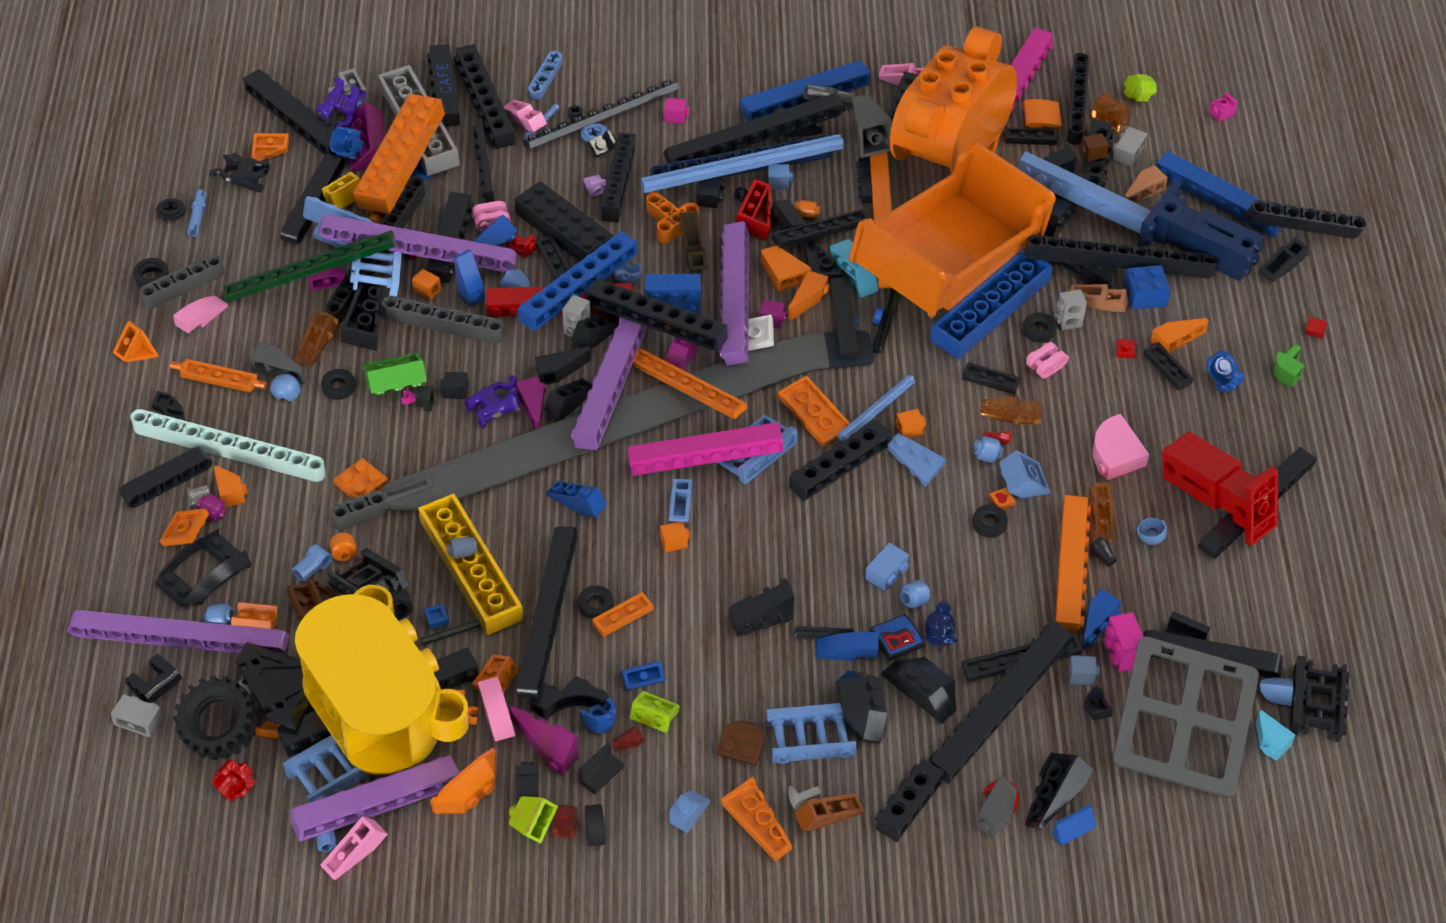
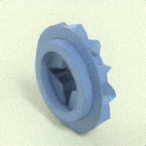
M599 123L585 126L581 130V139H584L585 143H587L589 140L604 134L607 128Z

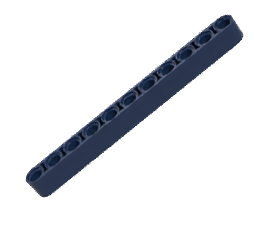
M827 135L656 165L650 169V176L827 137ZM832 152L778 164L794 165L827 159L832 156ZM768 166L724 175L723 177L766 170Z

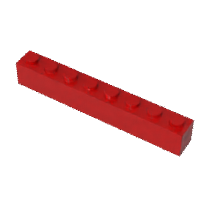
M632 283L614 284L633 291ZM546 286L486 289L487 316H518V307ZM587 292L581 298L587 300ZM590 306V313H607Z

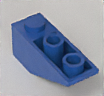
M557 481L546 492L547 496L583 516L596 518L607 506L598 487Z
M1101 589L1090 601L1082 643L1083 650L1089 644L1092 646L1096 642L1098 635L1106 631L1110 617L1120 615L1122 612L1120 610L1122 601L1104 589Z

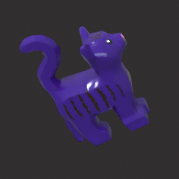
M338 77L335 78L336 85L328 94L326 101L318 104L316 110L325 118V121H328L333 115L334 108L347 115L346 120L337 122L334 129L351 125L357 107L363 102L366 94L365 91L354 85L350 88L352 92L349 96L343 94L344 80Z
M509 376L510 383L496 382L491 386L483 387L479 392L464 400V405L469 412L476 410V407L479 405L483 407V409L476 412L479 419L478 424L482 429L486 427L487 422L500 418L507 412H518L520 410V402L516 396L517 378L515 376ZM497 389L512 390L503 400L496 393Z

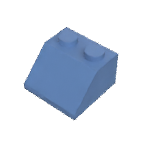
M1017 450L999 462L1002 470L1001 475L1007 483L1006 488L1011 495H1016L1023 499L1050 493L1039 462Z

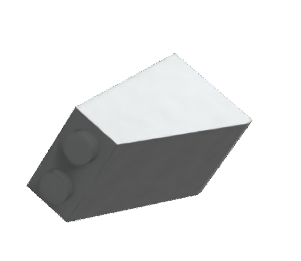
M868 94L853 97V125L860 157L864 158L891 151V118Z

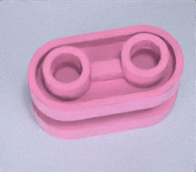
M503 201L478 204L472 209L475 225L479 231L483 232L501 215H504L511 223L506 203Z
M1053 342L1045 343L1035 352H1031L1026 358V365L1032 370L1037 369L1036 373L1042 379H1045L1064 367L1069 356L1063 351L1058 352L1059 348Z

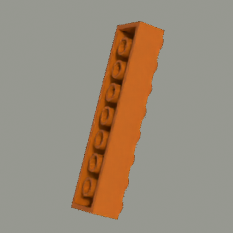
M409 93L353 192L357 208L387 214L391 213L445 115L441 99Z

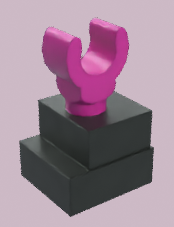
M418 386L416 394L409 390H403L402 404L407 405L416 401L417 407H423L424 411H432L435 398L433 386Z

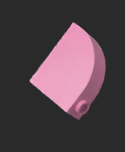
M1121 414L1107 419L1097 429L1092 454L1098 472L1106 480L1147 466L1149 453Z

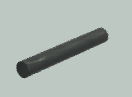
M476 619L422 637L420 641L423 646L480 627V623Z

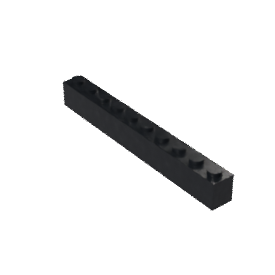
M1054 620L1049 626L1045 625L1041 629L1037 640L1035 638L1032 639L1027 647L1028 650L1025 653L1021 652L1015 661L1016 664L1006 669L1003 679L1001 681L997 680L993 684L989 695L984 694L979 701L980 705L976 709L972 708L967 715L968 719L964 723L960 722L954 730L955 734L952 737L948 736L944 740L941 750L939 752L936 750L931 755L929 761L944 771L943 780L946 783L950 784L1066 650L1073 637L1071 632Z
M468 647L436 660L439 670L434 672V675L439 682L441 690L454 689L460 684L471 682L479 674L478 664ZM316 711L304 715L295 730L281 725L276 727L279 740L287 757L298 755L331 736Z

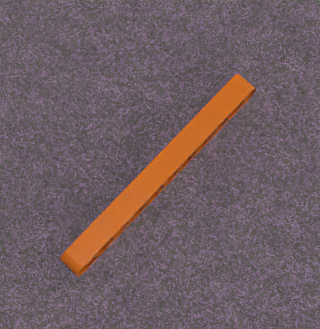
M887 152L870 156L874 221L891 212ZM878 278V289L892 288Z

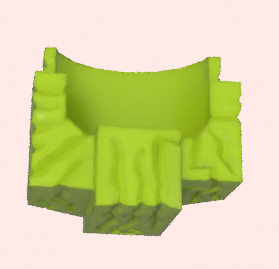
M1146 74L1129 75L1123 84L1126 87L1123 91L1126 97L1135 99L1137 102H1148L1150 97L1157 93L1156 82L1151 76Z

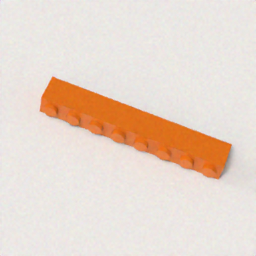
M1065 495L1062 506L1054 621L1078 636L1079 628L1084 626V616H1081V612H1084L1085 600H1082V595L1085 596L1086 584L1083 583V579L1086 580L1087 568H1084V564H1087L1088 552H1085V548H1088L1089 536H1086V532L1089 533L1090 521H1087V517H1090L1091 506L1088 505V497Z

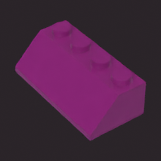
M367 102L356 111L353 122L350 126H347V128L361 131L359 140L364 141L362 152L357 153L356 159L349 158L350 171L352 172L365 171L385 137L382 111Z

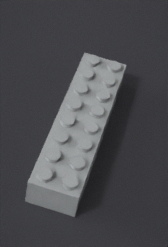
M410 65L378 75L380 90L395 118L409 93L427 96ZM442 121L419 160L427 176L460 165L458 150Z

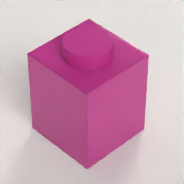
M666 98L664 122L685 124V119L689 117L690 107H687V99Z

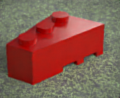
M754 179L735 223L745 221L750 235L766 241L770 230V184Z

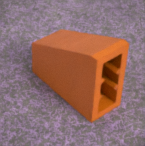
M777 245L763 249L760 252V263L778 292L801 285L808 270L811 271L808 265Z

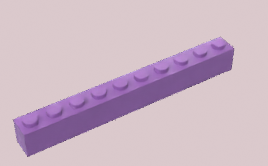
M745 221L724 225V232L721 233L724 245H721L723 254L721 258L723 270H721L723 280L721 291L723 295L720 296L723 308L720 309V314L722 318L721 323L727 325L728 339L724 342L722 348L719 349L721 359L725 360L727 366L746 363L749 359V232Z
M620 317L619 325L614 330V337L609 342V349L604 354V361L599 365L598 375L594 377L593 387L588 391V399L586 403H583L582 413L577 418V425L575 429H572L571 439L574 440L575 448L598 450L632 367L633 359L636 357L637 349L640 347L648 327Z

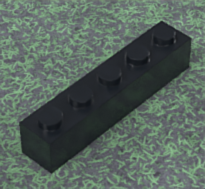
M859 157L858 161H856V168H858L857 176H859L857 177V183L860 184L858 185V191H860L859 199H861V203H872L870 158Z

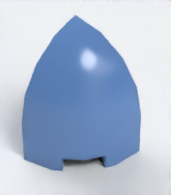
M508 270L500 285L503 288L529 287L530 282L521 270Z
M1267 678L1260 682L1261 692L1267 700L1275 704L1291 706L1293 679Z

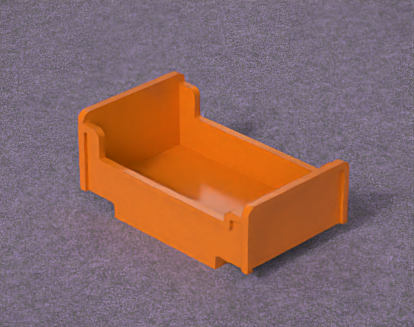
M976 142L959 155L953 174L877 221L871 218L860 221L857 226L849 260L861 265L926 311L930 318L936 316L937 311L943 307L948 311L954 308L1025 248L1029 236H1044L1056 197L1051 190Z

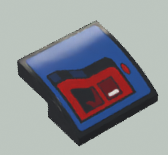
M906 614L870 627V632H879L878 643L880 644V649L889 660L926 646L918 629Z

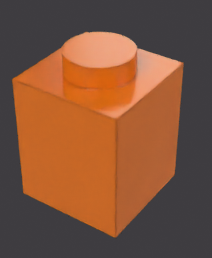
M422 269L412 278L413 292L431 301L441 291L440 278Z
M919 409L897 413L896 428L900 434L907 438L923 435L926 419L924 415L921 416Z
M683 522L660 526V539L664 552L688 548L690 532L688 528H685Z

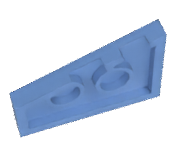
M897 433L888 444V451L901 464H905L910 469V473L914 477L916 476L924 487L931 482L946 464V458L900 433Z

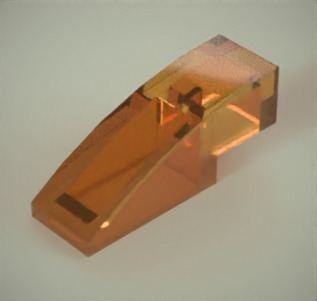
M1020 397L982 399L980 412L989 418L1026 425L1040 424L1042 410L1039 401L1021 402Z

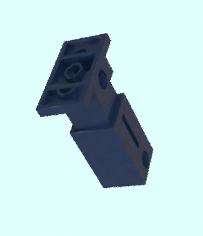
M1175 181L1142 222L1137 246L1146 247L1151 245L1153 241L1164 246L1167 242H1170L1184 249L1185 252L1214 255L1218 259L1215 270L1241 282L1244 276L1250 274L1252 265H1256L1259 261L1260 256L1258 253L1263 247V243H1261L1263 235L1207 209L1200 213L1185 206L1186 200L1181 198L1182 192L1180 191L1182 184Z

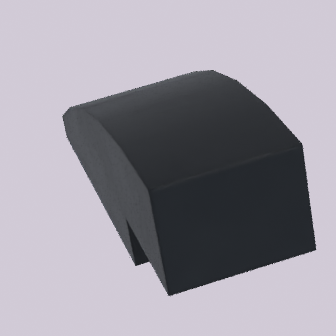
M1294 238L1286 247L1282 246L1259 269V272L1273 282L1287 274L1309 255V247L1297 238Z

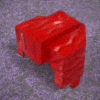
M233 759L226 760L216 771L215 777L212 778L213 786L222 796L230 801H234L237 797L245 796L257 782L251 776L254 772L246 763H236Z

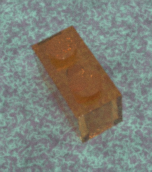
M1103 93L1094 101L1092 117L1100 121L1112 122L1111 128L1120 132L1129 124L1132 108Z

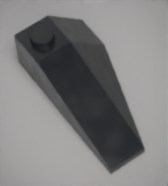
M1050 753L1041 769L1039 776L1042 780L1040 785L1036 786L1035 793L1037 797L1031 803L1025 825L1031 828L1042 829L1085 787L1093 769L1078 755Z

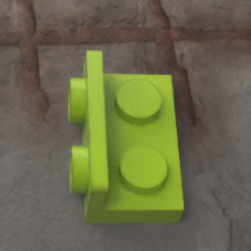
M642 691L632 703L630 719L667 733L670 721L679 712L680 705Z

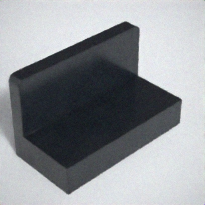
M1173 611L1164 633L1207 640L1211 627Z
M606 743L579 769V782L593 794H596L624 768L623 762L611 754L610 744Z

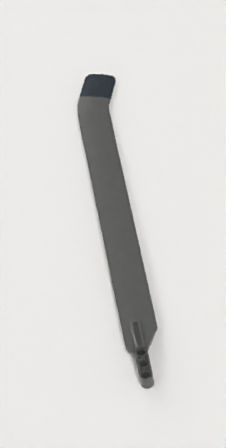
M856 330L859 357L840 358L837 332L805 334L777 342L774 346L752 351L749 353V359L746 363L727 366L726 362H722L691 373V375L737 398L816 369L871 365L874 360V353L870 334L863 330ZM666 383L627 396L617 401L598 448L707 409L710 406ZM581 413L388 482L383 486V492L373 491L337 504L331 510L333 525L339 530L347 529L380 517L388 509L418 510L421 506L453 493L457 499L592 451L590 449L575 448L574 440L571 439L572 429H575L577 418Z

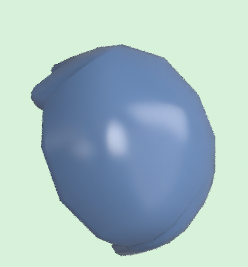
M626 262L613 272L614 278L618 283H632L634 285L641 277L642 267L636 262L631 266Z
M281 374L276 376L271 382L270 392L278 400L284 398L287 401H292L300 394L301 386L292 375Z
M1146 518L1137 527V533L1142 542L1147 545H1157L1166 538L1167 527L1164 520Z

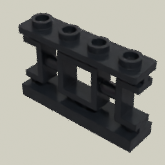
M368 548L360 551L363 558L357 557L355 559L356 564L344 572L337 570L335 573L332 571L327 573L330 578L328 580L329 585L333 590L339 591L341 595L354 594L358 589L367 585H380L387 590L389 588L397 590L398 587L405 589L410 586L402 568Z
M1297 656L1293 668V695L1289 731L1297 736L1299 731L1307 735L1309 727L1328 730L1327 739L1335 737V741L1340 742L1342 735L1345 736L1347 731V723H1344V718L1347 717L1348 706H1345V701L1348 700L1349 689H1346V684L1348 685L1350 672H1347V665L1342 664L1340 668L1337 664H1334L1331 672L1313 669V660L1305 662L1306 657ZM1306 670V678L1317 680V683L1307 682L1306 688L1304 689V677ZM1337 676L1338 694H1336L1337 686L1325 685V682L1335 683ZM1311 693L1330 696L1329 706L1311 703ZM1304 704V712L1313 713L1315 717L1305 716L1302 723V708ZM1335 710H1337L1336 728H1334L1335 720L1323 719L1324 715L1333 717Z

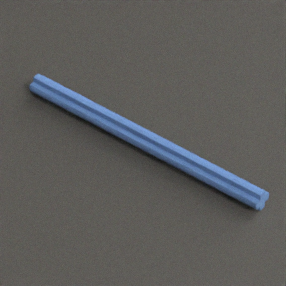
M841 134L831 135L640 178V184L643 193L653 192L843 149L844 141L841 138Z

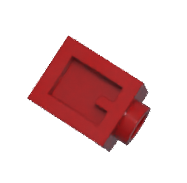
M533 234L528 239L516 235L508 248L514 250L517 255L528 258L536 250L537 243Z

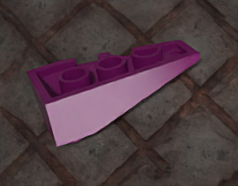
M511 706L509 708L510 718L547 767L552 772H558L564 776L579 759L577 736L561 725L555 723L551 726L547 724L546 719L540 718L536 720L531 713Z

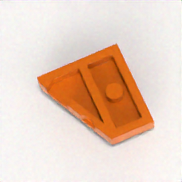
M254 133L251 158L263 161L264 159H270L288 152L289 134Z

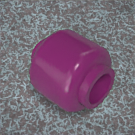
M212 494L202 496L196 506V509L205 508L209 513L206 520L213 523L218 519L222 520L227 512V509L224 508L225 501Z

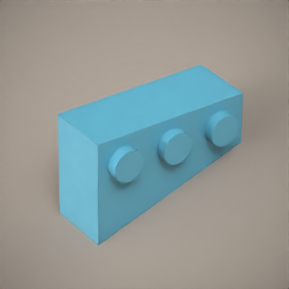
M847 239L831 245V258L836 261V265L840 270H845L846 276L850 280L849 285L851 287L855 286L858 290L857 296L862 298L878 292L877 277L855 261L851 262L849 260L853 242Z

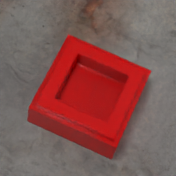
M1310 317L1305 334L1323 339L1327 321Z

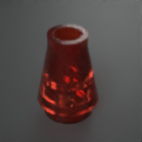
M631 727L617 738L612 739L616 751L641 746V743L645 742L639 727Z

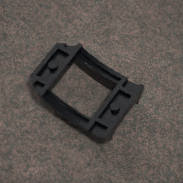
M219 529L195 540L179 551L161 569L155 585L181 607L190 606V603L202 605L204 600L217 587L239 574V570L245 567L250 568L251 562L246 550L240 552L219 534ZM204 548L221 564L207 574L193 589L173 571L189 556Z

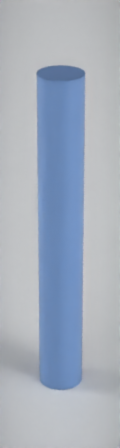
M554 104L543 115L546 122L558 111L559 106L557 104ZM528 131V132L525 134V137L527 138L528 135L534 134V133L531 132V131Z

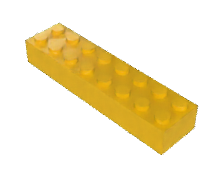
M453 493L419 507L420 523L476 618L479 620L486 635L488 636L523 621V607L455 494ZM465 536L475 537L477 553H473V556L453 559L452 555L449 556L447 544L450 543V539Z

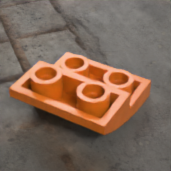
M1029 99L1022 102L1025 126L1029 128H1043L1045 126L1050 129L1060 130L1062 122L1059 102L1043 99Z

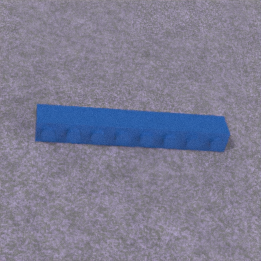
M861 60L740 98V112L748 122L774 113L776 107L788 109L811 101L803 99V90L806 84L838 89V91L849 92L869 85L870 71Z
M1169 151L1157 161L1156 167L1168 177L1167 182L1171 184L1175 181L1181 183L1182 190L1273 238L1283 229L1282 227L1257 224L1247 220L1245 216L1246 211L1255 200L1261 199Z

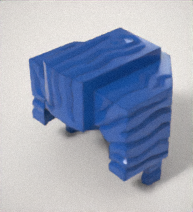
M337 127L333 131L330 140L331 152L350 159H356L357 153L362 152L364 141L359 140L361 131L347 127Z
M611 698L605 700L606 704L603 707L600 704L590 707L588 713L584 709L580 710V721L586 730L598 734L612 730L616 721L617 711Z

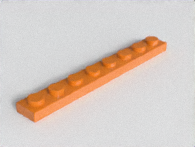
M641 348L637 349L636 357L633 359L632 364L635 368L733 419L737 418L747 409L746 402Z

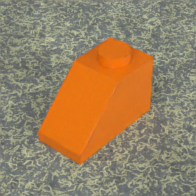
M213 466L220 499L225 501V507L246 503L244 495H247L248 492L246 483L241 484L240 476L219 466Z

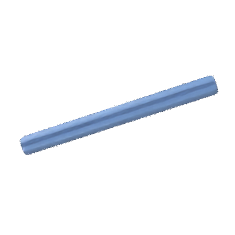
M907 375L838 433L839 441L843 442L851 434L857 433L914 385V377Z

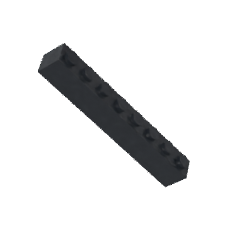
M260 69L243 78L245 91L323 155L326 153L337 155L331 152L330 148L331 136L335 130L332 125H328L321 116H317L309 107L302 104L298 98L296 99L288 90H285L277 81L275 82L267 73Z

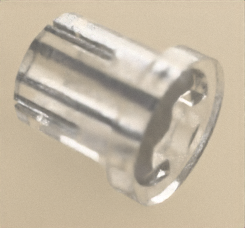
M207 485L193 489L192 487L187 488L188 499L192 507L196 506L202 496L210 494Z

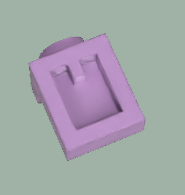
M599 174L583 179V184L590 198L604 194L606 180L601 179Z

